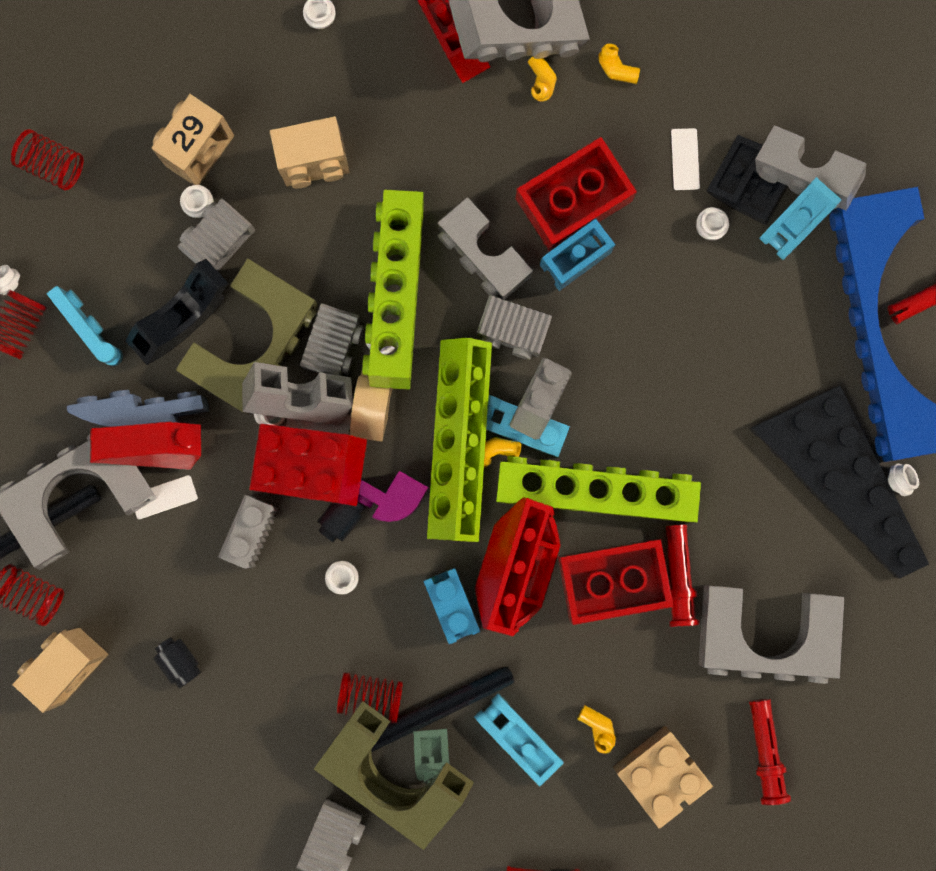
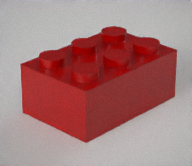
M600 137L517 188L515 199L550 252L595 218L598 222H601L630 204L637 191L603 138Z
M260 424L249 490L357 506L367 439L348 434Z
M661 539L558 557L569 621L572 625L674 607Z

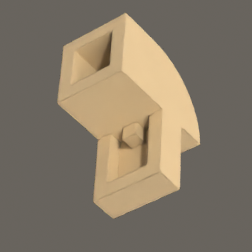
M362 371L361 375L358 376L354 393L350 435L382 442L387 425L389 403L393 388L370 387L368 375H363Z

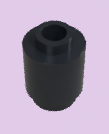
M331 503L317 520L322 525L318 531L333 543L337 538L343 542L361 520L362 516L360 514L365 508L360 503H357V506Z
M170 637L155 648L158 654L153 660L171 684L175 683L179 689L202 673L197 667L199 662L181 638L174 641Z

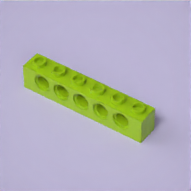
M384 190L383 202H377L376 222H381L380 232H374L373 251L378 252V262L371 263V282H376L375 292H369L368 312L373 313L372 324H366L365 343L371 344L370 355L363 356L362 368L363 375H368L370 387L410 389L424 212L423 192ZM402 225L406 227L401 231H395L391 229L393 226ZM392 255H401L404 257L399 261H391L388 259ZM390 285H398L401 287V289L396 292H389L386 290V288ZM389 315H395L399 318L395 323L383 321ZM386 346H392L397 349L391 355H384L380 352Z
M472 338L440 341L427 539L479 542L492 351L491 342Z
M507 456V462H500L496 502L516 504L525 497L552 506L554 509L697 523L701 482H693L692 475L672 474V479L659 478V472L639 470V476L626 475V468L606 467V472L593 471V465L573 463V469L560 468L559 461L540 460L539 466L527 464V458ZM528 473L536 474L541 481L540 488L535 492L527 491L522 484L524 475ZM565 476L572 480L573 491L569 495H562L556 490V481L559 477ZM593 480H600L606 486V493L601 499L594 498L589 492V485ZM627 483L634 484L639 490V496L634 502H629L623 497L622 490ZM660 487L668 488L672 495L670 503L666 506L659 504L656 500V491Z

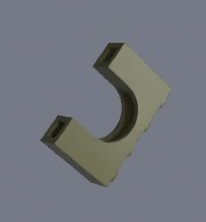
M248 258L230 287L242 297L265 310L270 316L273 326V337L269 348L259 359L248 364L237 365L221 360L193 342L176 369L182 375L243 412L242 383L253 363L259 362L280 366L287 354L292 356L301 343V339L298 338L305 327L309 329L313 325L318 313L316 310L318 304L314 299Z
M362 701L319 760L314 770L424 850L461 807L474 782L447 762L424 787L407 789L389 782L376 769L372 760V748L390 721Z

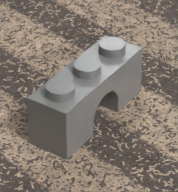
M774 125L755 159L756 173H759L762 179L770 183L778 181L789 186V189L798 195L817 177L842 199L834 209L839 207L847 211L865 178L866 163L835 150L827 164L819 168H809L800 162L805 152V138Z
M467 197L438 222V230L441 233L437 236L446 248L451 250L454 247L462 256L459 259L460 263L471 275L474 272L479 275L484 281L481 283V286L488 295L506 300L532 277L533 270L512 246L501 255L494 257L487 256L479 250L477 241L489 229V220Z
M254 362L242 383L243 412L339 426L353 405L351 377L319 372L317 377L309 383L294 384L288 382L287 367Z

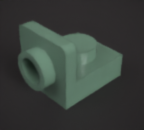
M447 729L413 731L415 772L419 781L424 780L425 784H428L446 762L449 764Z

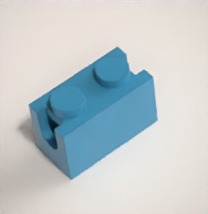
M595 218L543 256L540 266L544 272L547 270L550 272L555 280L554 285L560 291L610 255L615 247V243ZM593 236L600 240L602 247L598 245Z
M456 568L424 580L448 644L457 642L458 639L467 635H474L480 632V627Z

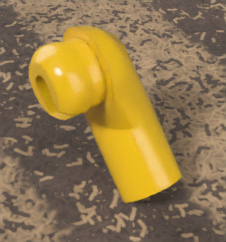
M610 43L605 44L598 58L608 78L637 84L640 68L623 65L618 56V47Z
M532 56L527 63L537 77L534 87L531 88V94L534 99L544 102L553 95L557 76L544 58L535 59Z
M499 437L487 440L485 442L484 468L491 464V457L498 454L519 457L521 442Z
M584 705L577 720L592 727L596 750L602 754L609 753L616 743L611 719Z

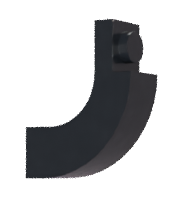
M207 259L196 263L185 284L170 301L134 324L125 340L126 343L146 365H149L182 343L213 314L225 298L222 292L228 282Z

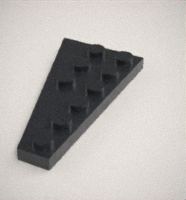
M837 386L749 428L756 437H759L770 448V451L778 459H781L794 472V475L844 523L843 525L868 548L867 550L895 578L900 579L929 565L841 386Z

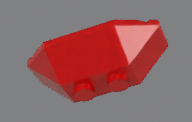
M523 497L494 524L475 585V593L484 629L514 636L519 631V628L526 624L542 608L561 546L557 525L553 518L554 510L552 506Z

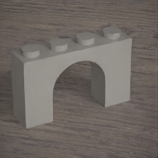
M448 0L464 59H479L480 62H487L498 57H506L507 60H517L523 56H534L535 59H541L553 54H560V57H570L578 53L579 48L590 40L579 0H531L535 14V29H526L512 22L502 11L498 0Z
M90 434L87 436L88 441L77 448L75 445H72L57 454L58 459L48 465L41 463L27 472L28 477L20 482L11 481L0 487V514L33 567L38 570L45 568L69 553L66 545L52 525L47 510L48 499L52 490L63 479L75 474H90L99 477L106 482L128 516L157 499L137 466L90 463Z
M704 585L698 665L708 668V674L726 676L728 675V670L741 671L742 677L761 678L763 672L774 673V679L795 681V675L808 676V682L828 684L829 678L840 679L844 597L802 593L800 631L795 643L782 654L766 657L753 652L743 638L741 630L743 589Z

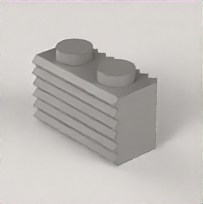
M220 199L218 203L212 202L206 207L202 213L203 219L197 224L196 228L191 226L186 229L180 237L182 243L178 245V248L195 264L207 259L217 271L224 266L255 232L252 224L223 199Z
M489 295L476 337L482 338V341L491 342L493 349H500V346L503 345L512 348L513 355L531 360L532 355L539 357L552 316Z
M321 303L300 362V367L316 374L321 372L348 376L354 357L349 356L353 343L357 345L360 343L364 331V326L360 325L361 319L359 315Z
M542 358L509 424L510 427L535 440L540 439L572 375L571 371L547 358Z
M244 495L218 557L244 569L255 567V561L259 560L257 555H260V549L264 548L262 543L266 542L265 537L269 536L268 531L272 530L270 525L274 524L273 519L277 518L275 513L279 512L278 507L253 496Z
M325 799L296 868L302 871H347L352 857L346 855L351 843L358 845L365 829V825L360 824L363 814L330 799Z

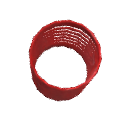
M26 129L19 135L11 151V163L13 166L21 170L26 169L27 173L32 172L34 176H39L40 179L45 178V181L47 183L51 182L53 186L58 184V187L64 191L74 186L83 169L84 159L82 154L69 150L68 147H63L54 140L51 141L48 137L44 138L42 134H38L31 129ZM32 133L33 137L25 145L19 164L16 165L15 155L18 146L28 134ZM44 139V145L38 151L39 142ZM32 140V144H31L30 150H29L27 156H26V157L24 158V160L21 162V158H22V155H23V153H24V150L26 149L27 145H28V144L30 143V141ZM50 142V149L44 155L45 145ZM38 144L37 149H36V153H35V155H34L32 161L30 162V164L27 166V163H28L29 159L31 158V156H32V154H33V152H34V150H35L36 145ZM56 146L57 151L50 159L52 148ZM44 148L41 159L37 166L34 168V163L37 159V156L39 155L40 151ZM63 149V155L56 163L58 151ZM50 151L48 160L44 168L40 172L43 160L46 157L47 153ZM69 152V157L61 168L64 155ZM56 155L53 166L49 173L46 175L49 164L52 161L53 157ZM77 155H79V166H78V168H77V171H76L75 176L73 177L72 181L69 183V181L71 180V178H72V176H73V174H74L75 168H76ZM62 158L61 165L53 177L56 166ZM75 158L73 172L67 183L63 186V178L69 168V164ZM32 162H33L32 171L29 172V171L27 170V168H28V167L32 164ZM39 166L38 174L35 175L33 171ZM45 167H46L45 175H44L45 177L41 178V177H40V174L43 172V170H44ZM53 169L51 180L47 181L46 177ZM59 173L57 183H56V184H53V181H52V180H53V179L57 176V174Z
M8 289L6 295L10 296L11 298L17 300L18 302L28 306L29 308L35 311H32L10 301L3 300L5 303L11 305L12 307L22 311L23 313L31 317L25 316L21 313L0 306L1 309L26 322H21L19 320H16L12 317L0 313V317L20 327L17 328L15 326L0 321L1 326L11 330L16 334H13L1 328L0 330L11 335H14L16 337H19L21 339L31 341L29 338L23 336L22 334L10 329L9 327L3 324L11 326L25 333L34 335L33 332L29 331L28 329L18 325L17 323L7 318H10L32 328H37L32 323L13 314L12 312L29 318L31 320L40 322L39 319L21 310L20 308L43 316V313L36 310L35 308L45 312L47 307L17 292ZM0 331L1 334L12 340H9L2 336H0V338L20 345L22 347L28 348L25 344L15 340L14 338ZM0 340V342L8 345L0 344V351L20 360L22 359L24 352Z
M13 564L6 565L0 571V580L10 568L11 573L0 589V599L7 592L0 604L3 602L4 608L10 604V611L16 608V614L23 611V617L30 613L29 620H33L36 617V624L46 626L54 617L64 596L63 589L56 588L55 585L49 586L48 582H43L41 578L36 579L35 575L30 576L29 572H23L22 569H17ZM21 570L22 574L16 579L17 571ZM28 573L29 577L22 583L24 574ZM22 576L16 593L11 601L4 606L13 585ZM35 577V581L28 587L30 578ZM28 580L26 589L21 599L19 600L17 605L13 609H11L12 602L15 596L17 595L19 589ZM41 580V584L35 589L36 581ZM47 583L48 587L41 593L43 584ZM34 584L28 601L22 610L17 613L21 600L28 589ZM41 586L40 592L34 605L32 606L30 611L24 616L25 609L30 599ZM54 586V591L47 597L49 588ZM47 590L45 599L40 609L38 610L36 615L32 619H30L35 605L37 604L38 600L41 598L43 593ZM57 593H59V596L52 611L50 612L48 617L43 621V618L45 617V615L51 607L54 597L57 595Z
M349 672L343 673L337 714L343 713L348 690L345 715H347L349 699L356 677L353 713L355 712L362 679L363 702L370 681L368 704L370 707L378 680L375 710L378 711L385 682L382 715L384 716L392 684L389 721L397 722L403 681H398L393 699V680L390 682L386 696V678L383 680L379 694V678H376L372 691V677H369L365 689V676L361 677L358 686V676L355 674L350 688L351 675Z

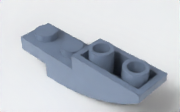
M120 390L109 393L110 398L97 400V396L81 397L77 399V404L67 406L68 413L105 427L159 422L178 423L177 417L209 412L208 399L202 395L197 396L196 391L177 394V400L166 402L164 397L144 400L145 405L142 406L141 397L130 394V390Z

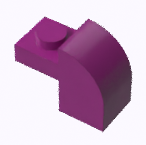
M399 471L386 494L361 480L358 501L369 508L372 507L373 503L379 505L372 516L373 518L385 522H396L409 517L415 512L429 488Z

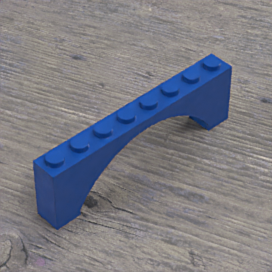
M918 187L853 198L847 211L838 207L833 209L829 215L831 229L836 231L838 244L836 245L837 260L843 264L845 273L842 278L844 293L849 295L851 303L849 320L852 327L856 328L858 340L855 341V350L858 358L862 359L864 367L862 384L865 391L869 392L871 404L868 406L870 421L873 424L875 423L877 431L875 448L877 454L882 456L883 462L936 453V404L915 389L900 373L884 344L878 319V292L886 263L904 233L910 227L925 219Z

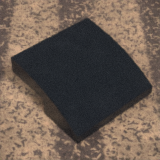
M737 135L710 183L707 193L738 212L767 225L788 186L778 181L770 183L762 179L759 173H756L755 159L763 145Z

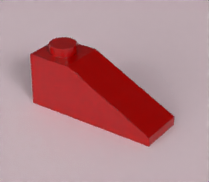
M417 0L462 84L491 67L488 61L480 62L479 59H464L448 0Z
M159 422L92 428L90 430V463L191 470L201 457V425Z

